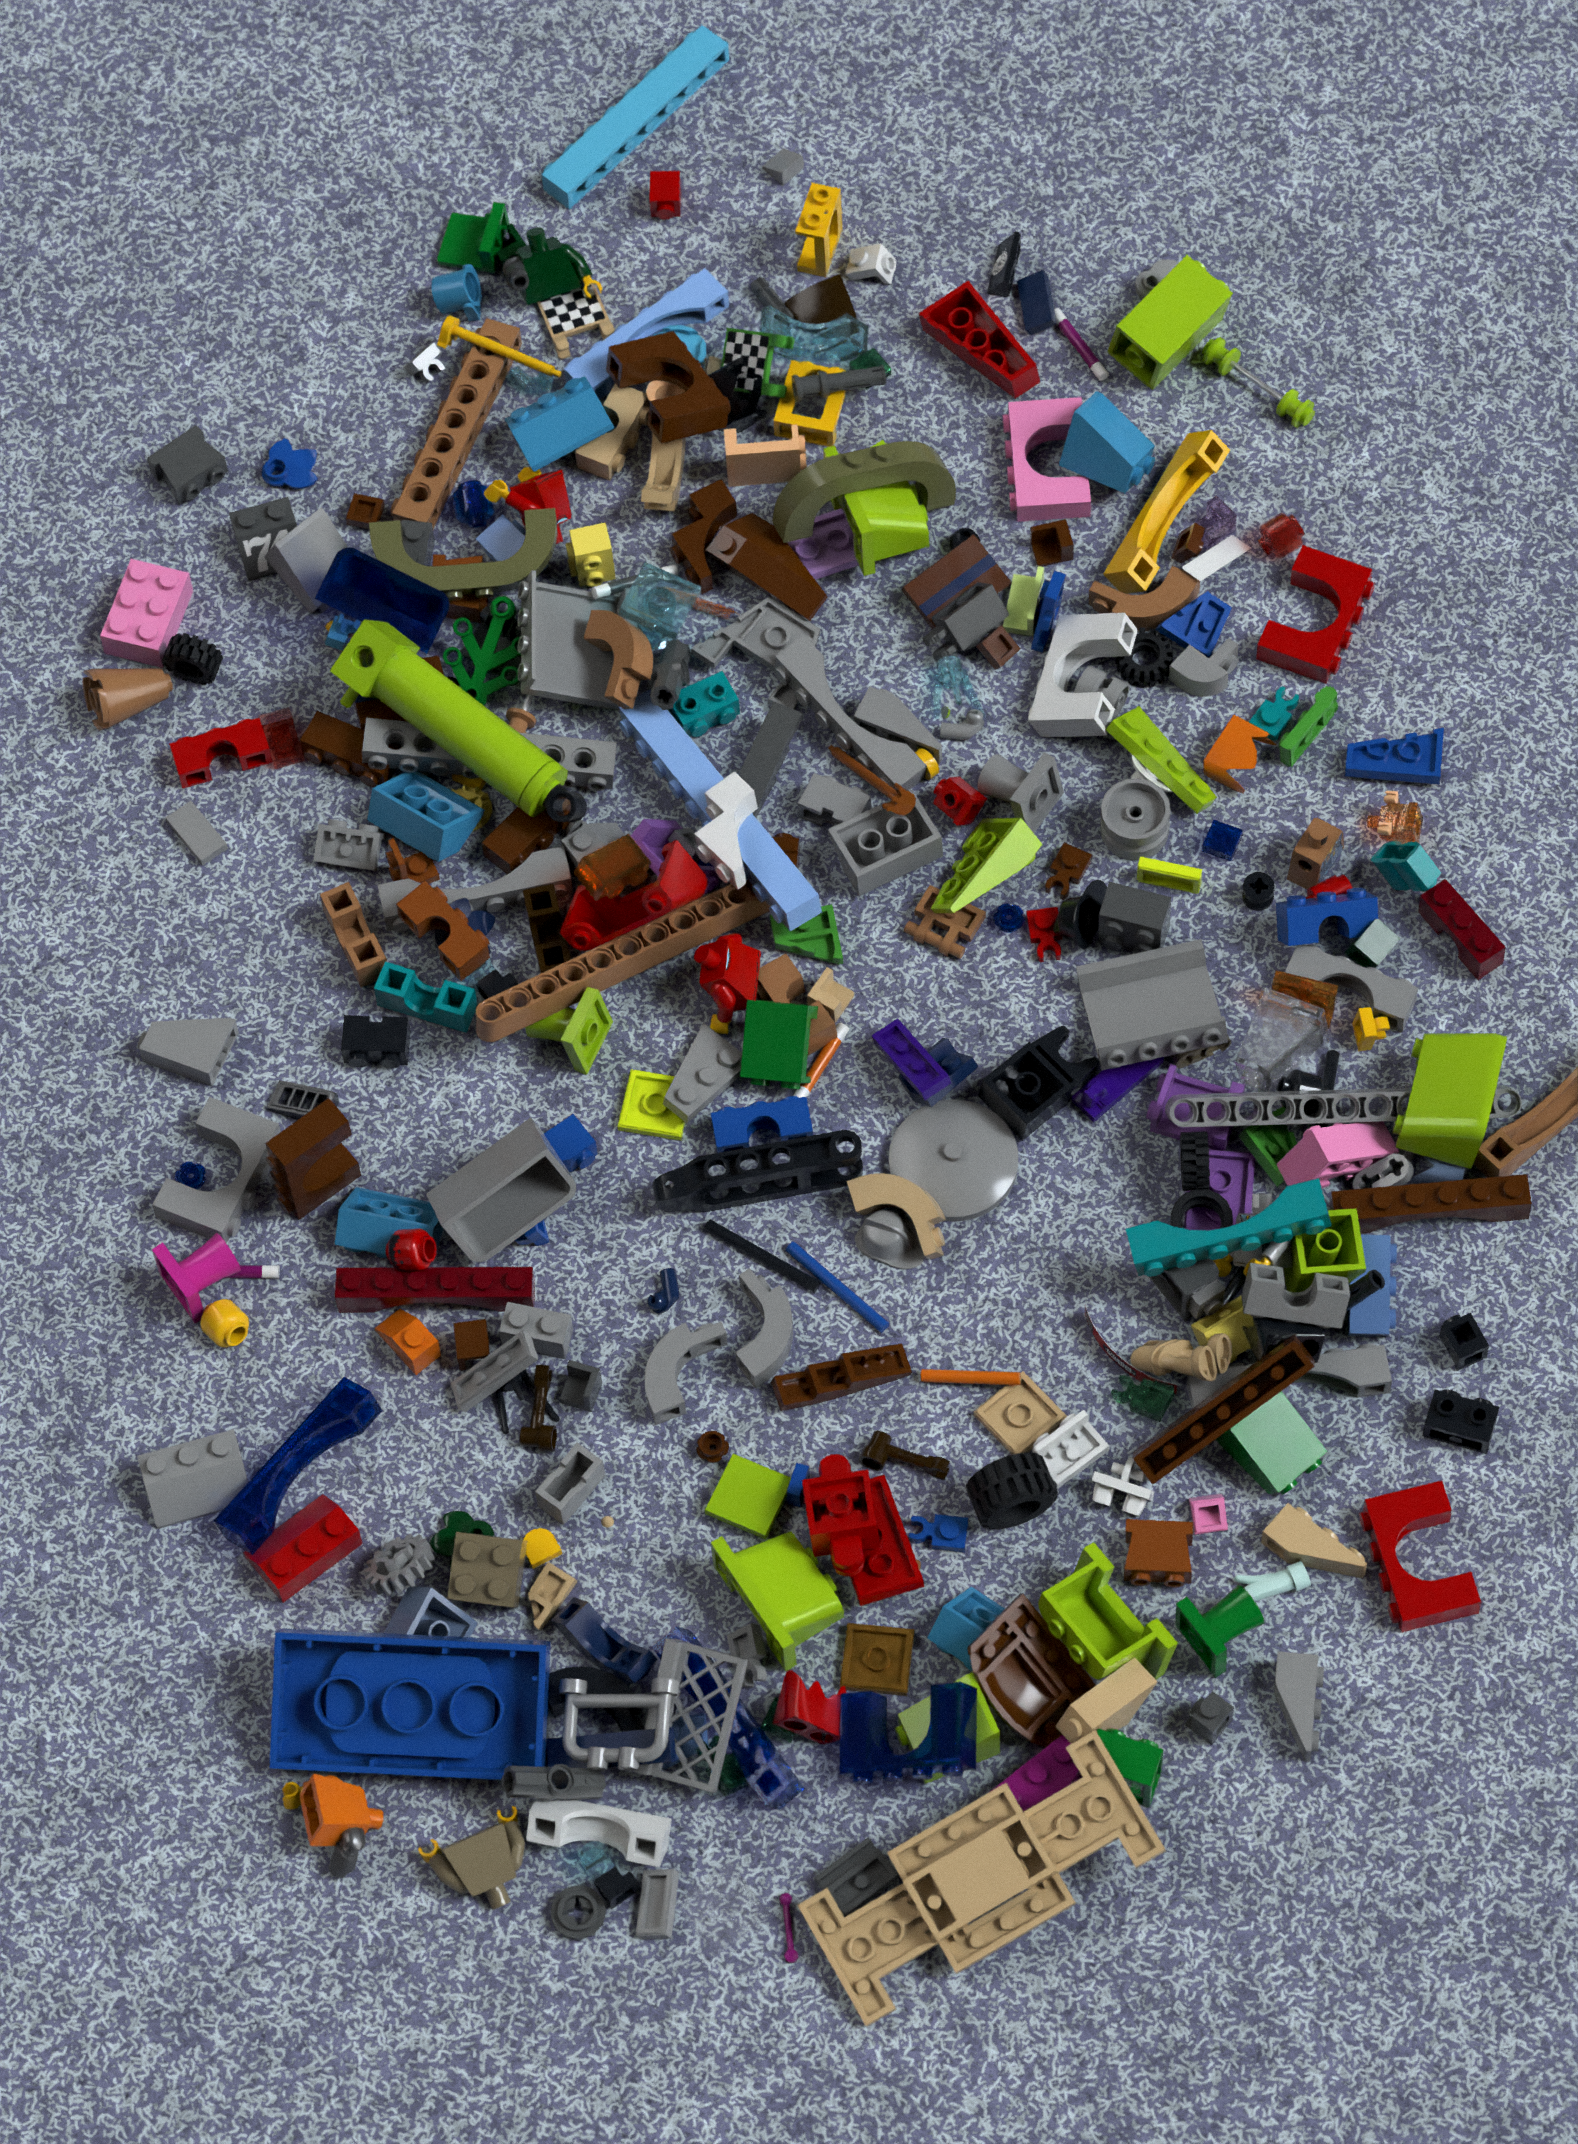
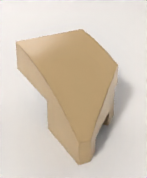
M547 1562L530 1588V1592H528L534 1615V1626L540 1631L549 1622L578 1582L575 1578L550 1562Z

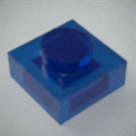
M1213 820L1202 844V852L1232 862L1243 837V830Z

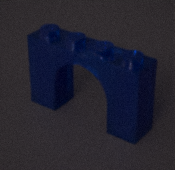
M963 1682L932 1684L928 1732L916 1749L904 1755H896L888 1743L887 1697L873 1691L841 1694L839 1774L851 1778L853 1784L869 1785L873 1783V1779L879 1778L886 1782L903 1781V1776L911 1775L915 1779L933 1778V1773H942L944 1776L956 1777L962 1776L965 1770H976L977 1688Z

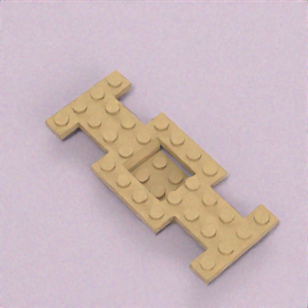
M1096 1730L1066 1747L1083 1778L1025 1812L1022 1811L1007 1783H1004L887 1852L903 1883L855 1912L844 1917L828 1888L797 1905L866 2027L897 2010L883 1986L881 1978L937 1945H940L955 1973L958 1974L1069 1909L1076 1902L1062 1880L1060 1873L1119 1839L1136 1869L1166 1851ZM1028 1889V1890L1025 1891L1024 1893H1022V1894H1020L1019 1896L1013 1898L1012 1900H1010V1901H1008L1007 1903L1003 1904L1002 1906L996 1908L995 1910L991 1911L990 1913L986 1914L985 1916L979 1918L978 1920L974 1921L973 1923H971V1924H969V1925L967 1924V1923L971 1922L972 1920L976 1919L977 1917H979V1916L983 1915L984 1913L988 1912L989 1910H991V1909L995 1908L996 1906L1000 1905L1001 1903L1005 1902L1006 1900H1008V1899L1012 1898L1013 1896L1017 1895L1018 1893L1022 1892L1023 1890Z

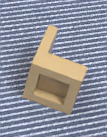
M827 967L808 993L807 1003L811 1005L819 1000L836 1023L853 999L854 992L835 982L833 970Z

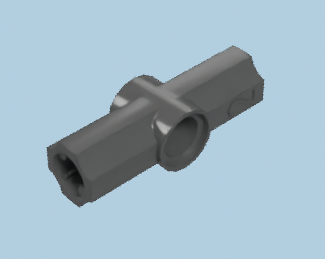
M678 639L668 641L667 647L662 651L660 662L653 664V686L650 698L652 704L659 706L662 710L673 708L674 703L679 699L682 686H687L690 683L688 663L691 652L688 644H684Z
M556 1764L552 1767L508 1766L504 1769V1775L501 1779L502 1791L506 1793L507 1797L538 1798L545 1802L555 1799L598 1800L602 1798L604 1788L606 1787L605 1775L601 1771L587 1768H569L564 1764ZM551 1778L555 1782L556 1787H554V1785L552 1784Z

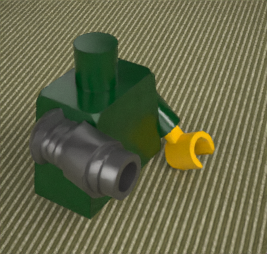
M541 227L528 230L526 235L529 245L518 248L516 256L508 259L503 265V273L506 275L507 285L514 290L520 291L527 305L580 288V282L585 284L584 294L587 298L592 299L587 291L590 285H596L600 294L602 293V286L598 281L592 280L593 274L583 255L568 243H560L557 237L546 239L544 229Z

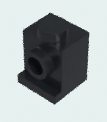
M1471 1313L1462 1317L1454 1315L1441 1325L1440 1338L1455 1363L1454 1366L1457 1371L1487 1358L1489 1345ZM1464 1339L1467 1342L1459 1345L1457 1340Z

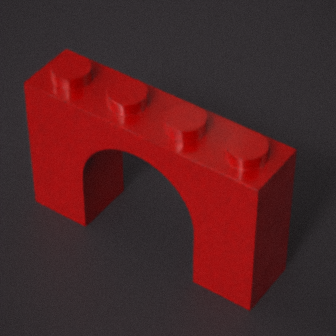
M1302 545L1291 569L1290 585L1327 598L1337 609L1338 617L1330 626L1314 632L1297 630L1268 620L1257 644L1256 659L1326 684L1330 674L1336 675L1339 670L1342 658L1338 656L1341 650H1347L1351 643L1353 632H1350L1352 625H1358L1364 612V607H1361L1363 600H1370L1375 587V582L1371 581L1372 569Z
M1442 1480L1365 1499L1363 1512H1359L1362 1529L1364 1532H1370L1373 1541L1369 1543L1371 1558L1373 1562L1379 1561L1382 1573H1378L1381 1590L1383 1593L1389 1592L1392 1602L1388 1604L1390 1619L1393 1624H1399L1401 1633L1479 1614L1481 1600L1472 1572L1439 1580H1422L1406 1572L1396 1556L1395 1549L1400 1540L1407 1534L1450 1522L1452 1509Z

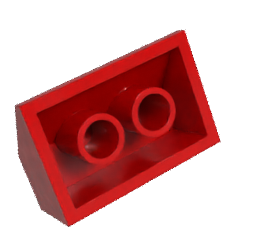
M322 1494L246 1550L243 1555L281 1602L284 1603L361 1546L363 1542L359 1529L341 1507Z

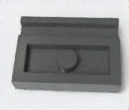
M867 1837L814 1879L815 1883L822 1890L829 1889L844 1917L863 1907L900 1877L887 1858L875 1847L872 1840Z

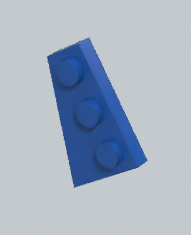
M1444 728L1433 729V733L1420 736L1417 735V732L1405 734V738L1390 741L1386 738L1350 743L1347 745L1345 776L1440 784Z

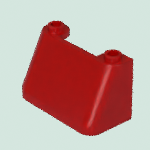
M676 839L663 847L662 855L664 862L659 867L658 871L660 874L657 881L621 898L612 886L607 888L605 892L593 889L594 885L590 881L578 886L559 933L573 948L581 951L591 950L700 899L707 888L708 878Z

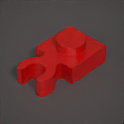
M1058 907L1026 911L1031 944L1040 943L1037 947V959L1040 963L1044 962L1043 953L1046 950H1052L1055 953L1056 960L1061 959V947L1055 940H1062V936L1056 935L1053 932V926L1058 915Z

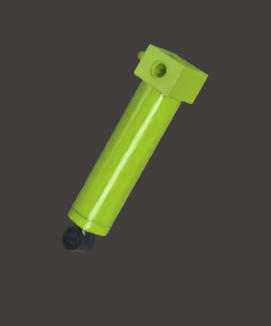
M363 620L330 669L331 673L349 686L340 700L341 705L350 708L359 694L363 697L378 698L531 817L539 815L545 809H547L548 815L557 822L575 823L584 817L587 810L585 798L581 794L569 791L563 787L568 776L567 769L418 656L417 652L420 647L388 622ZM566 799L571 803V810L567 815L562 810V804Z

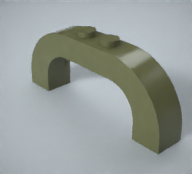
M915 441L893 442L827 457L800 471L781 491L774 507L772 523L783 543L812 537L816 514L824 504L839 495L913 480L916 481L915 487L921 503L925 506L926 511L955 505L956 486L940 455L932 447Z
M555 508L524 510L526 534L521 548L512 557L496 562L446 566L421 565L411 559L403 547L400 520L370 522V539L375 558L384 574L394 584L407 592L424 597H444L446 601L461 600L463 595L475 594L476 598H490L496 592H505L519 588L520 582L525 581L532 570L536 571V577L544 570L556 546Z

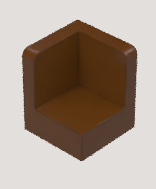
M1066 519L1030 528V544L1037 566L1043 567L1074 559V544Z
M486 1319L453 1323L459 1370L464 1371L466 1370L465 1361L483 1359L490 1354Z

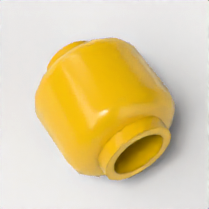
M221 1299L206 1306L201 1317L200 1326L201 1330L219 1347L227 1348L240 1344L246 1338L249 1319L231 1300Z

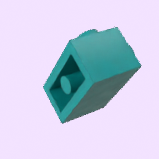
M720 671L681 689L679 699L674 703L673 708L668 709V711L689 737H699L705 734L709 728L719 723L728 724L740 714L739 699L724 672Z

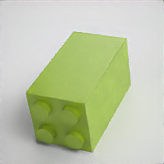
M1186 255L1116 326L1107 353L1153 390L1220 323L1233 293L1222 280L1215 279L1209 274L1201 262L1193 260Z

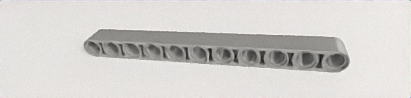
M1497 1085L1489 1118H1509L1515 1116L1522 1106L1519 1093L1508 1086ZM1411 1088L1179 1094L1168 1099L1165 1105V1113L1168 1119L1179 1127L1396 1121L1398 1114L1404 1116L1405 1112L1401 1110V1102L1405 1097L1410 1096ZM1509 1093L1511 1096L1510 1105L1506 1109H1499L1497 1104L1499 1097L1502 1094ZM1375 1097H1381L1383 1102L1381 1110L1377 1113H1370L1368 1108L1369 1102ZM1342 1098H1348L1351 1103L1350 1109L1344 1114H1338L1336 1110L1338 1101ZM1310 1099H1316L1318 1101L1317 1111L1312 1115H1306L1304 1113L1305 1103ZM1284 1100L1286 1103L1285 1112L1280 1116H1273L1271 1108L1274 1102ZM1245 1101H1252L1254 1105L1252 1114L1247 1117H1241L1239 1114L1240 1105ZM1220 1102L1222 1107L1221 1113L1215 1118H1209L1206 1112L1209 1104ZM1180 1103H1187L1189 1105L1188 1115L1182 1119L1175 1118V1107Z

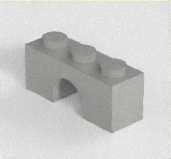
M1257 1263L1249 1264L1241 1295L1244 1314H1250L1255 1318L1269 1317L1282 1319L1288 1323L1302 1322L1314 1324L1320 1328H1342L1350 1298L1347 1277L1315 1273L1313 1282L1308 1289L1294 1293L1284 1289L1285 1282L1282 1267Z

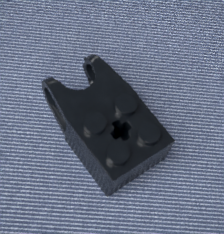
M1060 1026L1032 1043L1028 1042L982 1080L978 1097L1022 1141L1072 1100V1096L1084 1087L1100 1066L1097 1057L1085 1059L1078 1063H1071L1060 1056L1058 1051L1069 1037L1070 1030L1066 1026Z

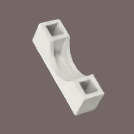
M536 1798L529 1812L526 1841L554 1847H561L574 1841H595L618 1849L624 1855L626 1861L660 1867L667 1852L672 1819L574 1799H555L545 1802Z

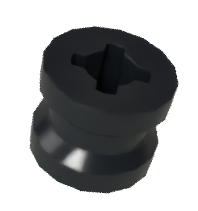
M1254 872L1245 878L1242 899L1249 909L1262 911L1272 904L1275 890L1273 879L1263 872Z

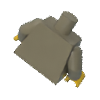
M511 1806L513 1814L511 1817H503L500 1809H498L497 1824L441 1849L437 1841L431 1839L430 1841L434 1846L432 1852L424 1853L421 1847L418 1848L422 1859L429 1863L441 1882L457 1893H469L471 1897L485 1892L492 1910L508 1904L511 1900L503 1883L516 1878V1871L522 1866L525 1847L515 1806Z

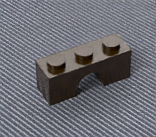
M554 884L523 890L526 913L540 974L571 960L567 941L559 933L562 921Z

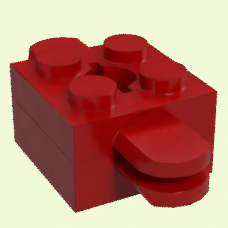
M831 1454L820 1461L819 1477L802 1480L809 1533L814 1557L831 1555L835 1571L839 1575L851 1577L863 1570V1549L880 1547L873 1494L868 1469L851 1472L849 1461L845 1456Z

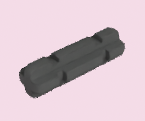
M759 277L751 282V291L756 297H760L759 301L770 315L776 317L775 321L778 325L785 328L792 324L794 321L792 312L787 307H784V302L773 288L768 287L769 283L765 278Z

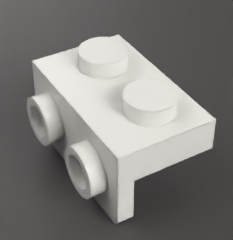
M1082 1410L1077 1415L1074 1413L1068 1415L1060 1423L1057 1430L1051 1434L1045 1433L1041 1435L1033 1444L1032 1453H1038L1043 1456L1057 1489L1109 1451L1108 1443L1088 1422L1089 1415L1085 1410Z

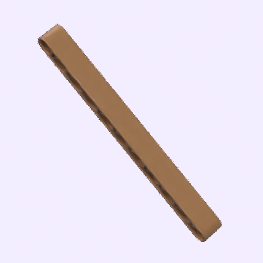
M749 880L738 890L732 884L723 887L482 1001L476 1007V1034L481 1040L486 1042L498 1041L580 1002L587 987L598 989L601 992L769 912L770 906L766 901L760 902L752 890L753 885Z

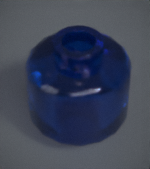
M479 480L459 484L457 490L452 495L456 519L460 523L468 524L469 528H478L486 525V520L492 517L495 512L494 503L484 496V491L488 486L481 484Z

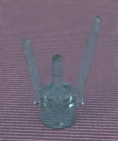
M946 656L939 659L936 664L938 673L933 675L935 684L934 719H939L942 685L953 690L956 704L960 706L962 699L959 686L962 682L974 708L980 710L983 713V718H985V713L970 683L967 670L962 669L960 658L957 656Z

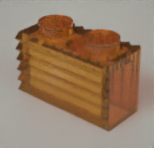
M628 833L616 841L599 848L597 851L589 853L587 856L585 855L576 867L574 874L578 877L579 881H582V886L586 887V890L589 891L595 901L605 896L612 899L623 891L624 886L631 884L635 887L643 882L648 876L646 872L652 862Z

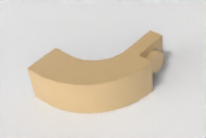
M652 432L649 475L641 493V502H645L644 509L676 510L684 467L686 438L660 443Z
M885 1173L868 1174L847 1181L857 1213L867 1215L885 1208H901L913 1220L924 1256L934 1259L944 1255L941 1246L945 1245V1240L940 1228H935L934 1224L946 1221L938 1203L922 1187L900 1176Z

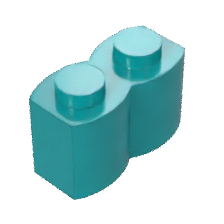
M1399 841L1387 842L1370 859L1394 890L1407 891L1411 889L1412 891L1425 892L1435 886L1437 878L1442 874L1418 842H1408L1405 844Z

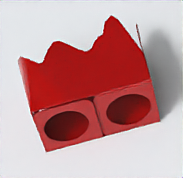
M787 1670L773 1724L819 1744H829L844 1739L848 1710V1692L846 1693L845 1685L840 1687L837 1694L826 1698L818 1681H815L807 1690L800 1676L793 1670ZM822 1733H826L825 1741H821Z

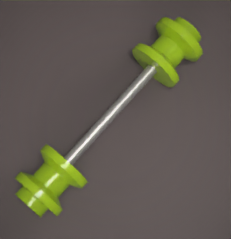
M1218 337L1215 340L1211 339L1206 343L1202 350L1204 355L1203 362L1207 365L1212 363L1219 365V374L1225 376L1234 368L1279 400L1276 414L1280 417L1286 414L1291 416V424L1296 428L1301 424L1303 426L1308 425L1315 415L1313 410L1314 402L1311 400L1300 401L1298 399L1299 392L1295 389L1289 390L1282 396L1237 364L1241 351L1237 348L1229 351L1225 348L1226 341L1222 337Z

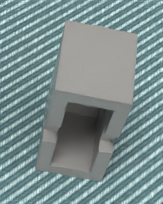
M813 773L798 801V817L822 826L823 822L836 826L872 809L871 796L861 788H850L840 784L831 776H821Z
M507 1302L499 1329L502 1345L524 1330L531 1334L536 1352L566 1359L573 1333L570 1314Z
M578 1442L561 1460V1465L555 1472H551L535 1491L538 1507L563 1525L605 1477L603 1461Z

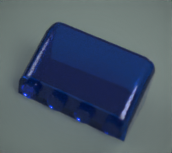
M355 548L341 549L335 555L314 598L361 622L364 619L388 622L420 647L419 650L426 654L429 653L450 607L449 599L442 591Z

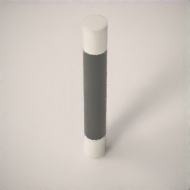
M674 564L592 587L591 593L594 599L623 592L625 588L633 589L676 577L678 569Z

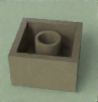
M456 1532L447 1599L517 1608L520 1600L527 1541Z

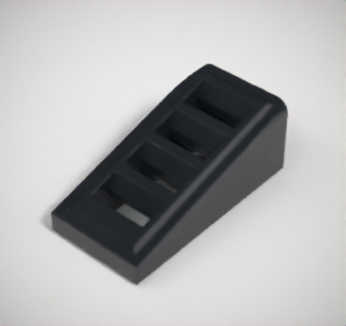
M279 1080L267 1109L298 1120L314 1109L318 1102L322 1103L329 1098L337 1107L339 1099L337 1093L329 1090ZM284 1091L290 1093L285 1105L279 1104ZM296 1094L300 1095L297 1106H291ZM307 1098L312 1099L308 1109H304Z

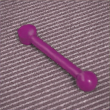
M783 1893L779 1897V1903L783 1905L787 1951L784 1957L788 1963H795L798 1960V1953L794 1950L790 1913L792 1896L789 1893Z

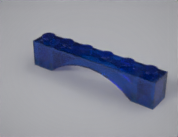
M346 1377L339 1381L214 1519L215 1524L227 1541L251 1555L259 1549L274 1532L276 1516L281 1501L300 1472L329 1448L347 1439L361 1435L383 1411L370 1390Z
M676 1626L652 1646V1649L661 1660L666 1639H680L690 1642V1644L703 1646L691 1630ZM690 1652L687 1665L694 1676L707 1666L700 1654ZM716 1667L723 1683L726 1684L728 1682L719 1668ZM710 1672L696 1680L704 1696L719 1688ZM684 1675L683 1682L687 1680L686 1675ZM691 1684L684 1687L696 1702L699 1701ZM731 1687L727 1689L729 1694L731 1692ZM722 1693L707 1701L716 1718L726 1712L728 1703ZM739 1697L728 1745L738 1760L746 1780L766 1807L780 1810L805 1788ZM724 1719L719 1722L721 1727L723 1725Z

